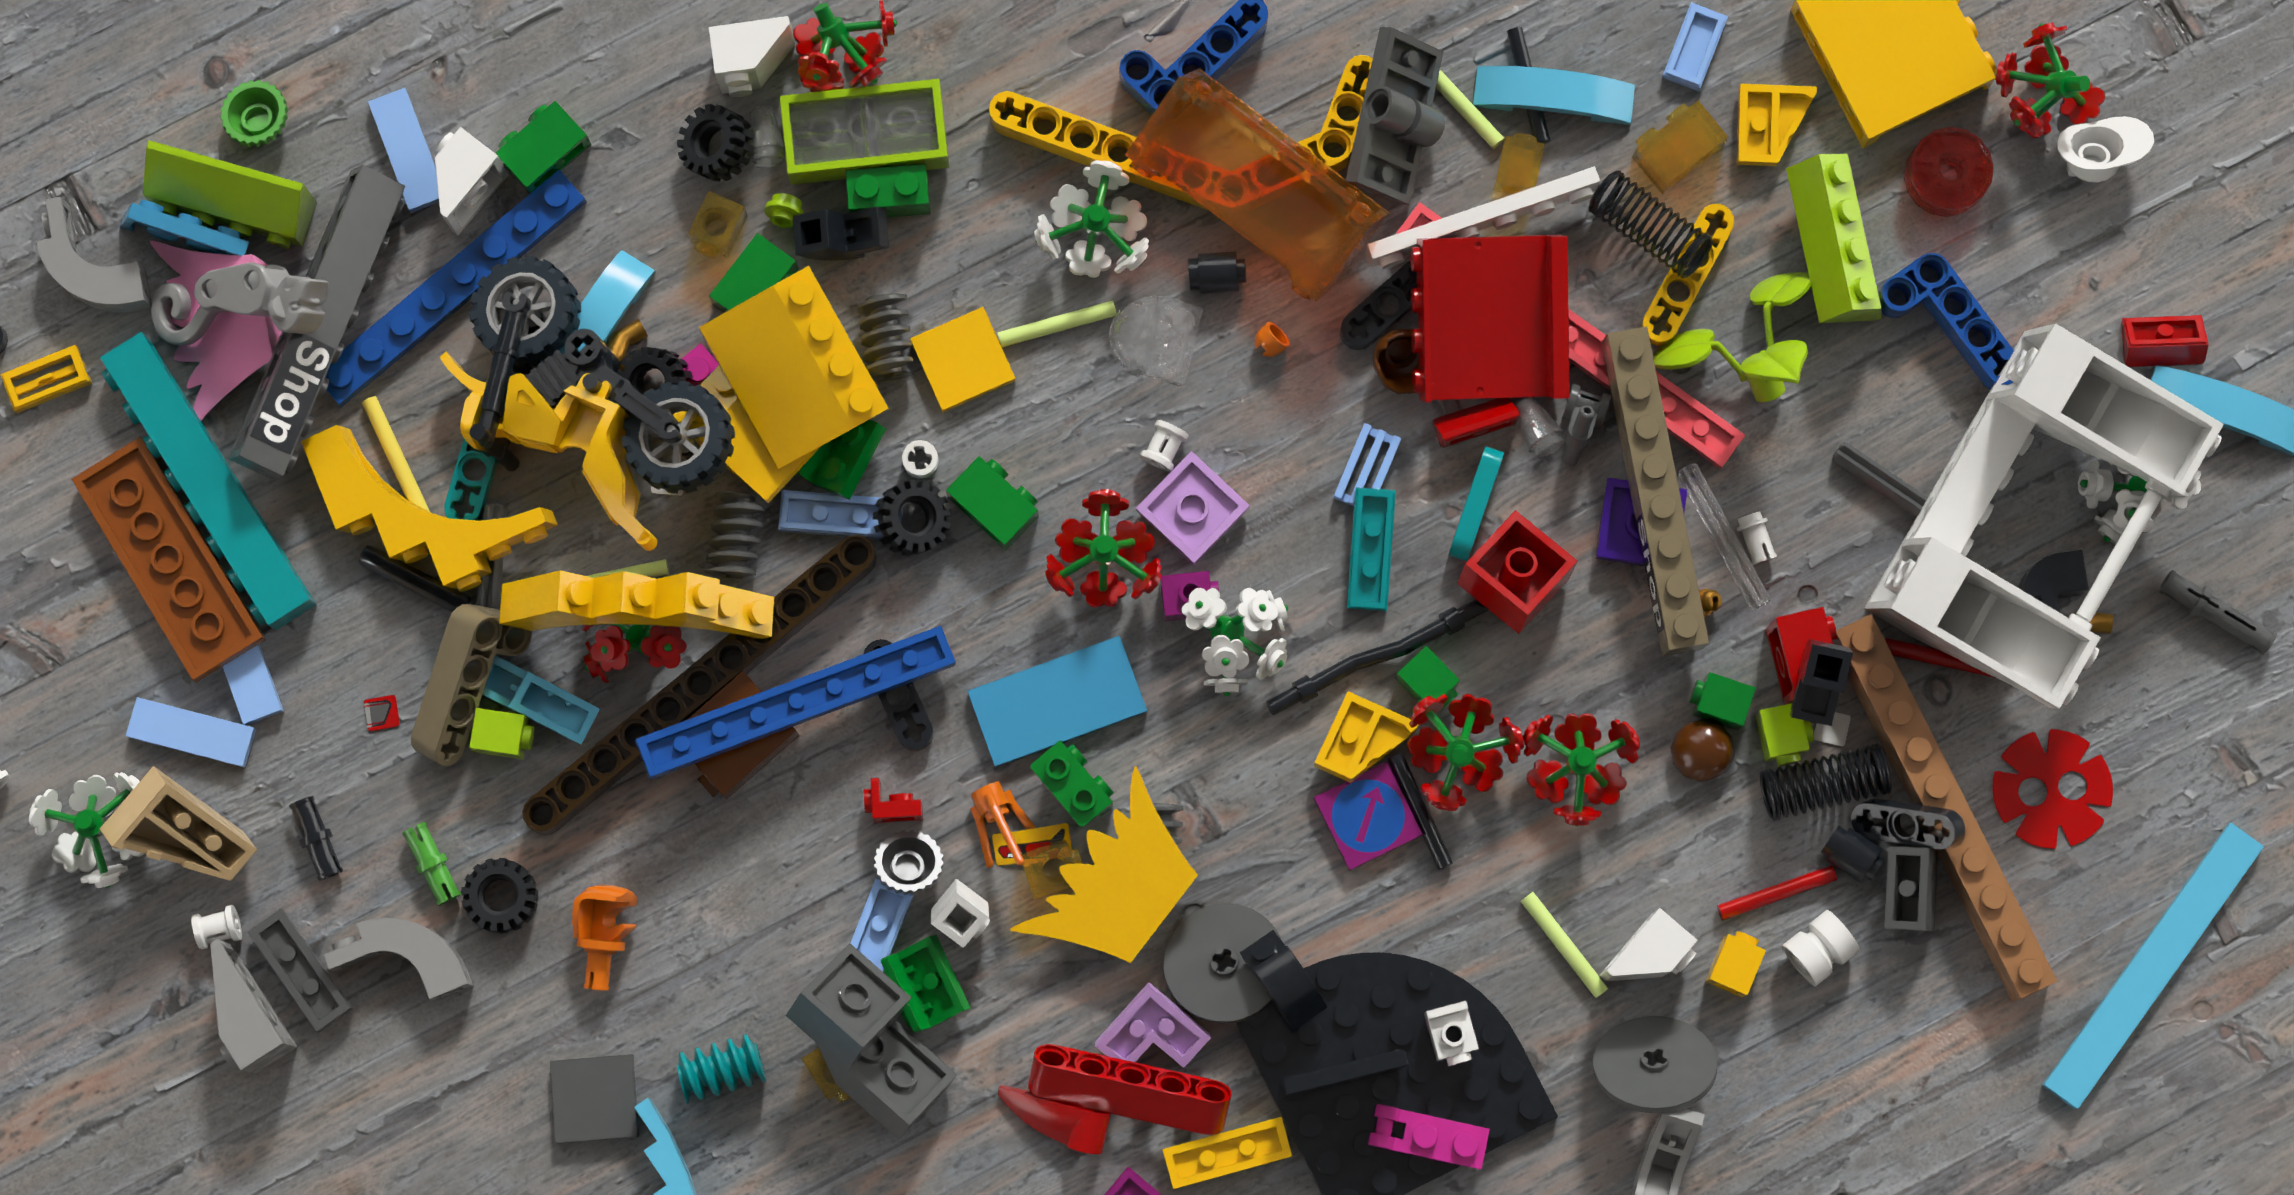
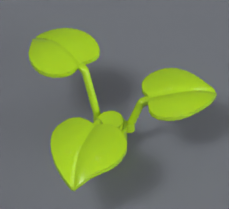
M1789 272L1778 274L1761 281L1751 291V303L1753 305H1764L1766 350L1749 356L1740 365L1719 341H1713L1715 334L1712 330H1689L1675 335L1672 340L1658 348L1653 355L1655 369L1672 370L1691 367L1705 360L1714 350L1719 352L1738 373L1741 382H1749L1757 402H1769L1779 398L1786 390L1783 382L1799 383L1801 369L1808 355V348L1805 342L1799 340H1787L1774 344L1771 311L1774 306H1787L1799 300L1811 287L1809 273Z

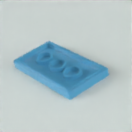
M1120 636L967 691L995 768L1049 749L1059 740L1065 743L1147 713V708Z

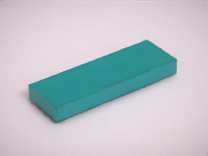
M1355 487L1347 608L1387 611L1396 490Z

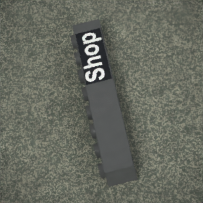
M365 165L350 171L305 276L311 279L326 280L329 283L327 298L321 307L322 311L325 312V317L317 331L310 334L282 331L228 457L229 460L270 479L284 476V473L288 474L294 467L298 457V452L294 449L300 436L304 437L312 425L314 416L310 412L315 400L319 401L323 397L328 387L329 379L325 378L330 364H335L342 354L344 343L340 340L346 327L350 328L358 316L359 306L356 303L361 291L365 292L369 288L374 278L375 271L371 267L375 257L381 256L386 249L390 239V235L386 234L391 220L395 221L403 209L405 200L401 196L405 185Z

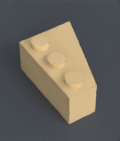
M154 766L100 828L107 841L114 848L121 850L126 848L146 854L147 857L159 861L164 859L181 864L184 868L229 881L234 878L257 851V848L241 829Z

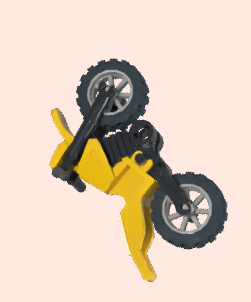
M525 256V259L521 260L518 257H512L507 259L508 263L502 266L499 263L490 269L492 273L487 277L483 276L477 284L479 289L477 293L473 292L470 302L473 304V310H469L470 321L474 324V328H472L474 334L493 355L487 382L479 381L466 374L447 351L440 356L446 368L471 392L470 396L465 400L460 422L463 438L476 450H488L491 456L510 472L515 471L520 464L519 459L509 450L510 441L522 444L528 448L552 453H563L565 449L572 447L581 448L586 452L582 473L610 520L616 526L620 524L643 549L647 551L654 550L657 546L656 537L636 519L641 493L629 464L651 486L658 490L661 488L665 489L668 493L678 494L679 490H684L686 493L697 491V486L711 484L714 481L712 477L717 472L721 474L727 467L725 461L728 456L731 457L733 454L734 446L731 444V440L735 438V430L730 423L732 419L729 413L707 389L700 385L692 386L690 382L679 381L678 385L666 382L660 384L659 389L654 391L651 388L642 395L628 380L617 374L619 368L618 358L605 345L603 340L592 330H578L580 320L577 317L578 313H581V303L576 297L578 293L573 284L551 262L545 259L539 261L534 256ZM534 286L528 297L522 294V288ZM543 289H546L551 300L535 304ZM550 310V315L547 318L542 312ZM505 311L502 323L500 324V312ZM584 343L586 346L579 351L578 348ZM565 345V353L562 354L559 350ZM687 411L681 424H679L673 414ZM698 414L703 419L705 426L688 430ZM655 436L664 443L652 451V438ZM705 436L700 449H697L694 446L693 439ZM673 448L672 464L662 463L658 460Z

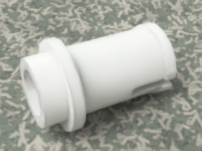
M1760 511L1737 519L1740 527L1736 529L1737 532L1742 531L1752 565L1777 557L1765 526V522H1768V519L1763 518Z

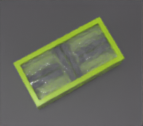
M939 79L780 96L787 171L791 185L846 179V170L921 164H926L927 170L950 168Z

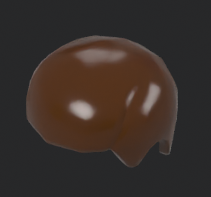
M1411 329L1390 331L1378 341L1373 353V368L1385 388L1397 394L1414 393L1412 374L1413 369H1419V353H1413Z
M1697 720L1683 726L1677 731L1670 747L1673 764L1683 776L1697 782L1712 780L1726 773L1735 755L1732 736L1722 725L1708 720Z

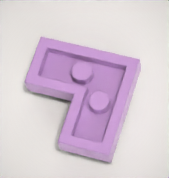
M1148 982L1095 1041V1047L1106 1056L1136 1062L1148 1047L1155 1043L1184 1068L1211 1039V1035Z

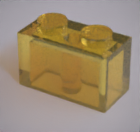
M1699 100L1689 108L1685 103L1680 105L1667 116L1666 119L1669 121L1667 125L1659 131L1652 127L1635 142L1638 147L1632 158L1661 194L1723 148L1728 139L1727 134Z

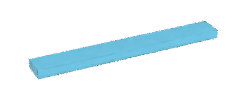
M2230 822L2226 825L2043 1082L2042 1086L2075 1110L2081 1106L2264 848L2262 844Z

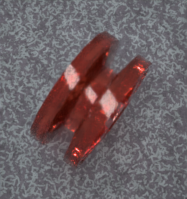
M1947 127L1934 130L1915 146L1906 160L1904 181L1907 193L1917 206L1930 214L1949 217L1963 214L1978 203L1992 183L1994 165L1989 149L1979 137L1965 129ZM1947 164L1952 166L1956 170L1957 179L1949 180L1941 174L1940 165Z

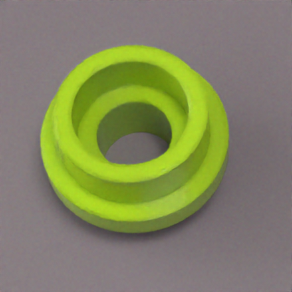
M777 193L772 196L771 201L766 203L764 213L774 225L790 228L793 226V216L804 214L802 210L803 203L793 195Z

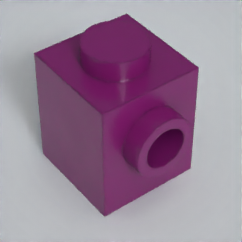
M1209 571L1161 577L1160 583L1165 622L1187 618L1182 613V607L1189 602V595L1194 589L1203 588L1208 591L1211 588H1215L1219 591L1218 581H1210Z

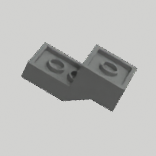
M849 943L800 992L785 1016L817 1043L837 1086L899 1140L946 1091L957 1074L896 1021L912 997Z

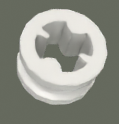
M917 440L911 442L906 446L902 454L904 469L913 478H928L937 470L939 463L937 451L927 441ZM922 449L925 451L926 457L932 458L929 465L924 463L925 469L919 470L916 469L915 462L909 461L911 454L916 456V450Z

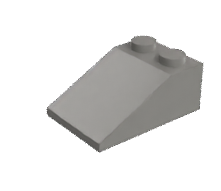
M216 939L210 943L218 1035L224 1043V1046L219 1049L232 1069L237 1067L240 1071L257 1074L296 1049L297 1045L235 947L230 943Z

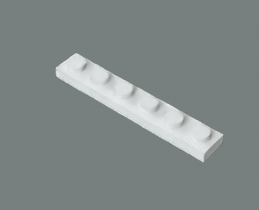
M1594 166L1369 243L1365 252L1370 267L1381 264L1382 269L1391 268L1405 261L1403 256L1409 255L1412 248L1417 247L1418 238L1480 236L1479 230L1494 226L1495 230L1505 229L1518 222L1517 217L1532 213L1533 217L1548 214L1556 209L1555 204L1570 200L1571 204L1586 201L1594 196L1593 191H1596L1600 179Z

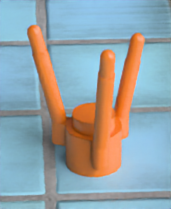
M999 781L974 791L971 794V798L975 806L970 808V811L976 821L986 867L991 868L994 864L984 818H986L988 823L996 821L1016 864L1019 866L1023 865L1024 859L1004 818L1010 813L1008 807L1026 829L1037 827L1018 805L1011 790L1004 791Z

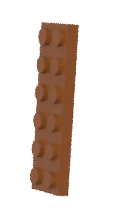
M141 436L71 479L194 682L197 683L266 640Z

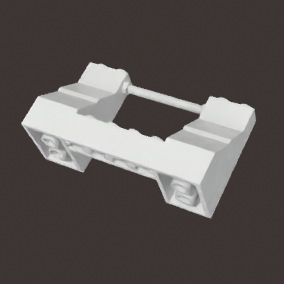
M2055 323L2024 331L2014 348L2012 356L1999 374L1998 381L1992 386L1864 609L1907 635L2012 685L2045 706L2060 709L2062 704L2067 705L2073 699L2079 687V684L2075 683L2083 668L2087 670L2093 664L2099 653L2096 645L2101 637L2090 631L2093 625L2089 622H2091L2162 498L2166 499L2168 495L2179 496L2183 495L2185 491L2189 493L2195 487L2201 476V471L2198 468L2205 456L2210 457L2218 448L2222 439L2218 433L2224 424ZM2008 380L2014 382L2009 385H2001L2002 383ZM2032 429L2128 470L2147 481L2145 485L2147 492L2076 615L2071 614L2069 618L1965 557L1973 545L1974 540L1970 536L1977 524L1982 526L1994 508V505L1990 503L1997 489L2002 491L2011 480L2014 470L2010 467L2018 454L2020 456L2024 455L2034 439V435L2030 433Z

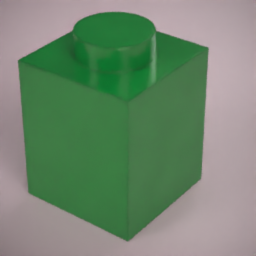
M1427 646L1410 660L1395 677L1417 702L1427 696H1432L1433 699H1436L1445 694L1448 699L1441 711L1459 695L1454 689L1458 686L1460 679Z
M1709 672L1705 676L1704 681L1696 680L1689 700V703L1695 704L1692 715L1739 731L1744 726L1756 687Z

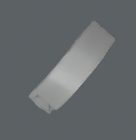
M62 197L45 199L47 212L42 213V224L46 236H51V238L36 241L41 260L50 275L74 298L95 309L115 313L151 309L152 302L146 269L138 261L115 266H97L83 260L76 244L70 205Z
M386 917L356 923L361 936L360 940L356 941L355 936L341 939L331 945L333 951L323 954L329 970L333 972L341 971L378 955L396 954L404 956L416 967L429 999L435 1002L473 987L463 960L451 944L434 931L405 919Z
M1686 1108L1674 1112L1660 1113L1652 1126L1630 1195L1678 1194L1688 1159L1703 1126L1705 1114Z

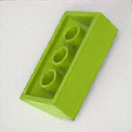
M148 141L142 195L147 201L163 206L162 213L174 217L176 211L192 215L203 220L202 226L213 227L214 222L229 226L230 229L240 232L241 237L251 238L253 233L267 237L266 242L284 249H289L291 244L303 247L317 201L303 183L158 142Z
M1818 154L1786 168L1819 323L1877 321L1882 319L1877 285L1848 154Z

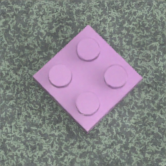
M1191 451L1136 507V511L1188 561L1195 565L1250 508V505Z

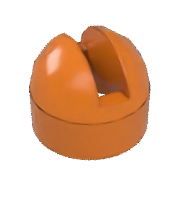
M1267 322L1255 335V348L1257 349L1262 345L1265 349L1262 354L1264 357H1275L1290 345L1286 334L1272 322Z

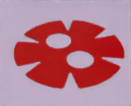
M2050 729L2047 753L2044 752L2035 732L2024 735L2005 750L2001 758L2017 770L2019 774L1995 771L1992 785L1993 799L1998 814L2004 823L2025 813L2027 814L2016 831V836L2035 846L2055 849L2057 846L2058 826L2061 825L2070 845L2074 846L2092 836L2104 823V819L2088 807L2087 804L2106 807L2112 805V777L2102 755L2079 764L2090 746L2087 740L2068 731ZM2067 772H2078L2087 782L2085 794L2077 800L2067 799L2059 791V780ZM2027 778L2040 779L2047 788V797L2038 806H2029L2019 797V786Z

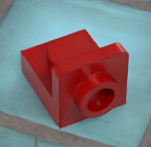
M871 778V789H864L865 813H872L874 823L923 821V804L921 799L913 800V794L899 793L889 795V801L882 802L880 779Z

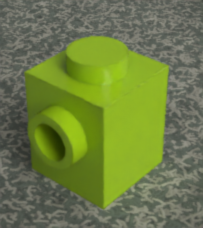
M1792 703L1762 709L1754 715L1765 762L1776 760L1778 767L1801 762L1800 755L1810 750L1809 743L1814 742L1811 722L1791 718Z
M476 708L469 748L475 753L523 760L524 751L531 750L534 726H529L530 720L522 714Z

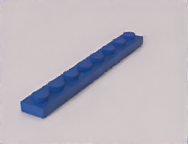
M560 170L555 172L343 349L340 358L335 364H330L325 378L329 379L327 392L342 408L471 300L473 292L477 293L479 289L477 285L479 280L483 276L487 277L492 273L490 269L498 263L502 266L508 263L507 259L512 257L520 259L587 203L585 198Z
M938 626L637 738L635 743L649 779L652 780L954 667L956 661L942 627Z

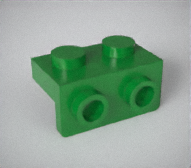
M1059 740L1031 764V770L1080 827H1085L1096 816L1102 817L1113 807V801L1109 797L1114 792L1101 776L1097 775L1094 779L1083 767L1088 763L1087 760L1073 744L1067 748Z
M931 935L896 954L888 955L881 959V964L884 968L883 973L912 997L901 1012V1016L914 1033L932 1029L971 1009L937 935Z

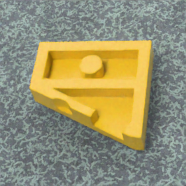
M1740 83L1738 87L1737 165L1777 166L1815 97L1817 86Z
M1348 691L1314 762V767L1352 783L1417 731L1419 725L1411 728L1409 725L1410 718Z

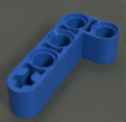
M1238 0L1166 70L1145 51L1134 50L1128 52L1121 59L1119 67L1122 87L1153 118L1161 122L1173 121L1262 37L1268 22L1266 4L1263 0ZM1245 13L1248 17L1256 14L1257 23L1255 24L1252 20H1249L1242 26L1243 14ZM1240 27H1241V35H1239V33L1237 32V30H1238ZM1223 38L1230 41L1233 47L1228 52L1219 53L1212 48L1211 44L1216 39ZM1140 65L1147 69L1148 74L1143 79L1135 80L1130 78L1126 72L1130 67ZM1195 65L1202 68L1205 74L1198 80H1190L1184 76L1183 71L1188 66ZM1160 93L1172 94L1176 102L1170 107H1160L1154 101Z
M1927 253L1888 279L1878 292L1882 314L1889 318H1900L1923 303L1981 382L1991 390L1994 383L2000 377L1995 375L1994 370L1997 366L2001 367L2006 364L2012 356L2014 349L1948 261L1942 255ZM1923 266L1932 267L1938 274V281L1935 283L1924 281L1920 275V268ZM1888 290H1901L1906 297V304L1903 306L1892 304L1887 296ZM1953 298L1960 302L1962 313L1959 315L1948 313L1944 307V299ZM1977 330L1984 334L1986 345L1984 347L1973 346L1969 342L1968 331ZM1994 348L1996 353L1984 361L1982 357ZM2008 380L2002 383L2001 385H2009L2014 382Z

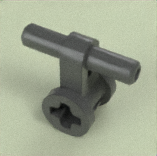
M1572 384L1570 398L1567 399L1562 418L1570 420L1565 435V443L1567 445L1562 456V461L1566 465H1576L1581 451L1589 444L1593 428L1601 430L1611 395L1603 393L1601 397L1582 391L1579 385Z

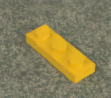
M1282 1117L1162 1149L1173 1189L1292 1157Z

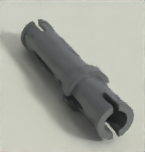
M2174 570L2168 573L2158 590L2161 594H2165L2187 607L2190 615L2194 617L2200 615L2230 635L2258 650L2262 655L2270 649L2277 637V632L2270 630L2212 595V589L2207 586L2201 588L2177 574Z

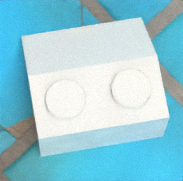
M789 16L709 27L715 76L721 93H729L730 97L748 96L753 93L754 89H761L795 46Z
M462 127L455 134L450 132L441 140L436 150L438 154L435 157L440 213L452 232L458 236L508 176L498 155Z
M1659 908L1645 920L1599 977L1604 981L1663 977L1671 971L1676 975L1697 954L1691 948L1698 940Z

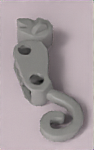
M250 262L208 271L197 280L194 296L200 307L186 327L178 330L170 318L171 301H173L171 316L176 320H186L192 308L188 290L178 283H165L158 287L152 299V321L157 333L165 342L184 346L194 344L201 339L216 315L228 311L244 315L271 317L279 331L310 334L317 331L325 317V312L322 311L321 307L326 301L329 283L326 280L291 276L284 267L275 264L263 266Z

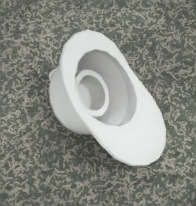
M2126 116L2112 117L2091 123L2069 126L2060 133L2057 140V149L2062 158L2067 161L2066 170L2069 176H2076L2087 182L2098 183L2112 177L2119 167L2142 160L2150 153L2154 144V137L2149 126L2136 118Z

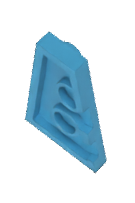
M140 200L139 205L131 203L125 211L119 227L133 232L135 224L147 228V232L152 234L153 238L167 242L168 240L176 242L179 237L187 239L186 245L188 247L206 253L242 256L246 254L249 244L248 241L240 239L241 233L236 230L218 226L217 231L201 226L203 220L195 216L179 213L177 218L162 213L163 206L146 200Z

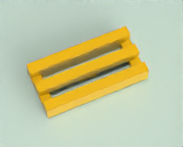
M77 345L70 346L0 374L12 407L17 414L92 384ZM71 358L74 364L14 387L13 382ZM78 373V377L19 400L18 396Z

